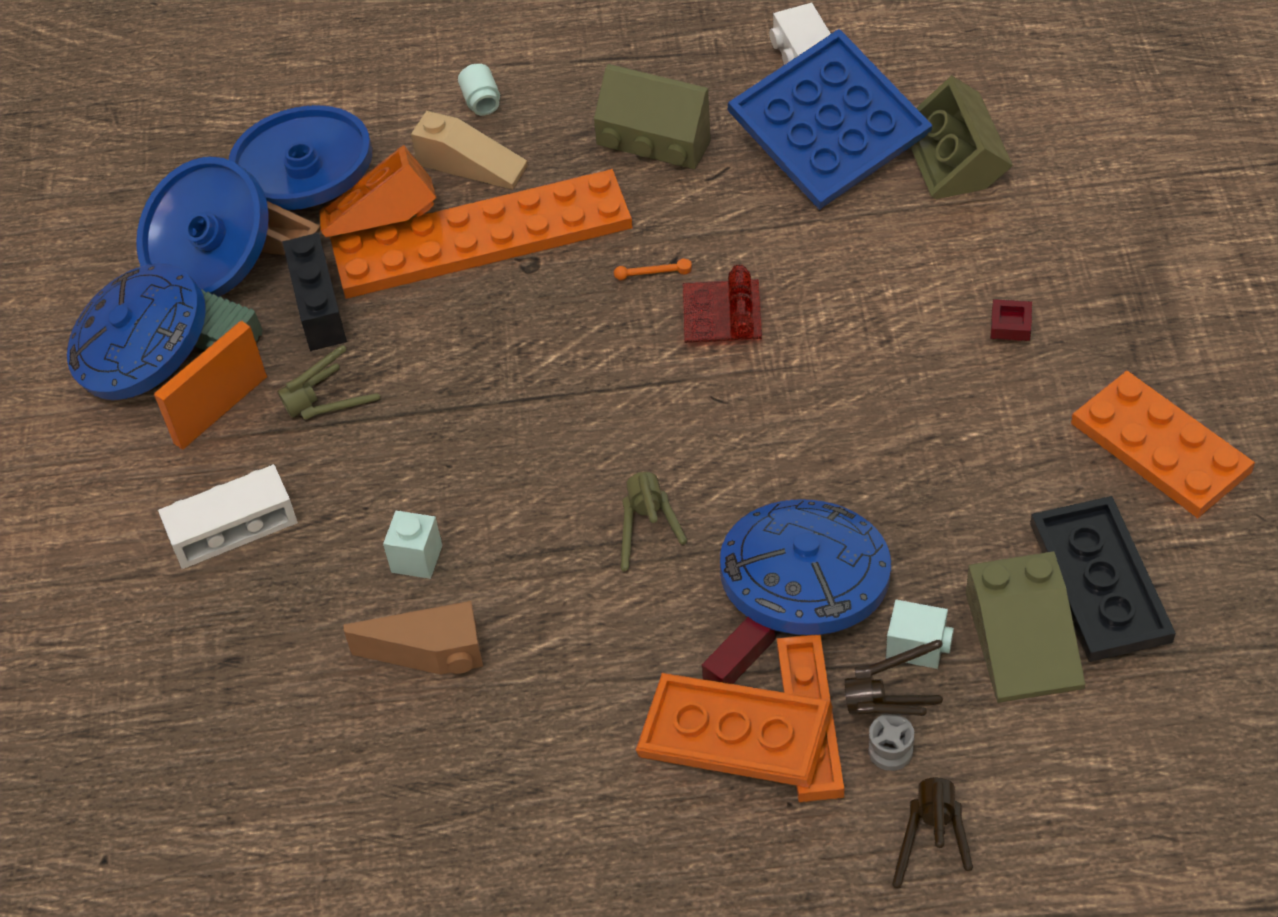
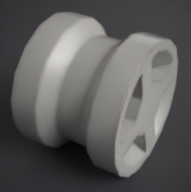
M884 714L872 722L869 729L868 754L871 761L877 767L896 771L903 769L910 763L913 757L915 731L909 720L901 715ZM885 743L893 744L895 748H889L883 745Z

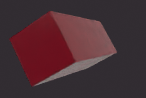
M747 617L702 664L703 680L734 684L775 641V630Z

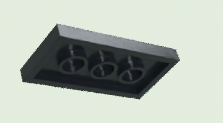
M1112 496L1031 514L1030 525L1042 553L1055 552L1067 590L1073 625L1089 662L1174 642L1175 630Z

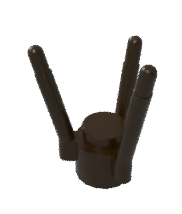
M934 640L870 666L855 667L856 677L845 679V697L849 714L877 713L925 716L927 714L925 707L910 705L942 703L943 698L940 695L885 696L883 680L874 679L872 676L939 649L943 645L942 641Z
M933 777L922 780L919 783L918 799L910 801V817L892 882L894 888H900L902 885L920 818H923V822L927 825L934 826L935 846L937 848L944 846V825H947L952 820L963 867L966 871L972 870L973 864L962 821V805L955 801V786L950 780Z

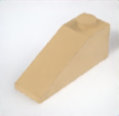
M426 111L411 133L415 157L422 167L513 190L528 166L527 160L458 118Z

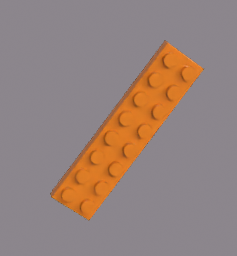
M610 169L424 214L419 217H412L407 221L330 237L345 299L632 229V218L614 171Z

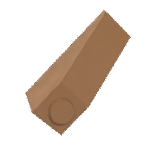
M471 601L343 625L351 654L440 675L447 673L461 674L474 668L483 667L477 623Z

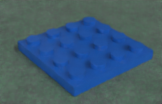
M840 29L729 101L727 111L819 210L926 137L927 133L931 132L933 126Z

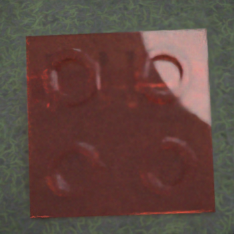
M735 265L728 274V281L683 283L685 343L762 339L759 279L751 280V273L744 265Z

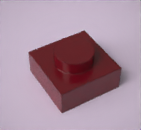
M993 299L990 339L1030 341L1032 301Z

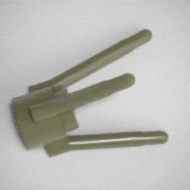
M341 345L333 352H330L299 377L286 383L285 387L277 391L290 417L293 418L301 414L304 421L315 415L378 401L381 396L375 393L315 407L312 406V403L318 401L312 387L339 370L340 366L337 363L326 369L324 368L346 351L345 345Z
M639 472L631 476L627 481L628 496L622 500L624 523L621 570L623 572L629 569L634 511L640 515H648L650 522L656 523L658 520L656 512L661 508L679 543L682 545L687 543L682 528L669 504L667 493L661 491L657 476L650 472Z

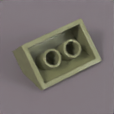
M608 64L605 68L594 115L597 145L695 170L711 142L708 88Z
M951 75L917 107V110L933 125L931 132H928L926 137L911 146L931 197L940 199L985 190L1013 166L980 93Z

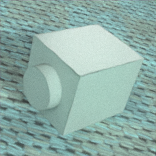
M395 511L383 543L391 573L431 579L443 546L435 516Z
M895 600L887 634L886 659L934 640H941L943 643L941 648L905 662L938 669L941 652L949 654L952 645L954 628L946 626L948 609Z

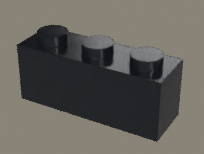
M319 232L282 241L301 323L310 351L346 343L347 339Z

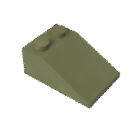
M1055 552L970 564L968 566L966 597L997 703L1085 689V680L1067 590Z

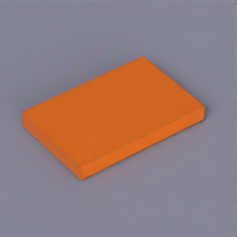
M243 321L238 322L154 393L172 441L182 450L267 378L252 329Z

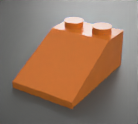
M403 145L364 175L352 188L319 210L321 232L325 237H331L407 221L414 215L417 217L422 216L434 205L433 200L436 199L432 179L405 145Z

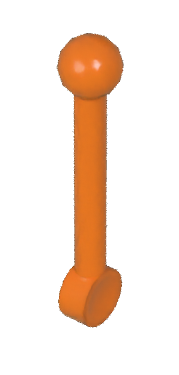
M680 259L677 264L629 269L624 266H618L614 270V276L622 281L628 276L678 271L680 274L685 275L691 272L692 263L689 259Z

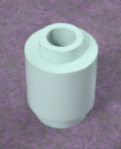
M472 64L464 68L458 76V83L468 108L480 116L489 115L496 111L499 107L500 92L490 68L484 64Z

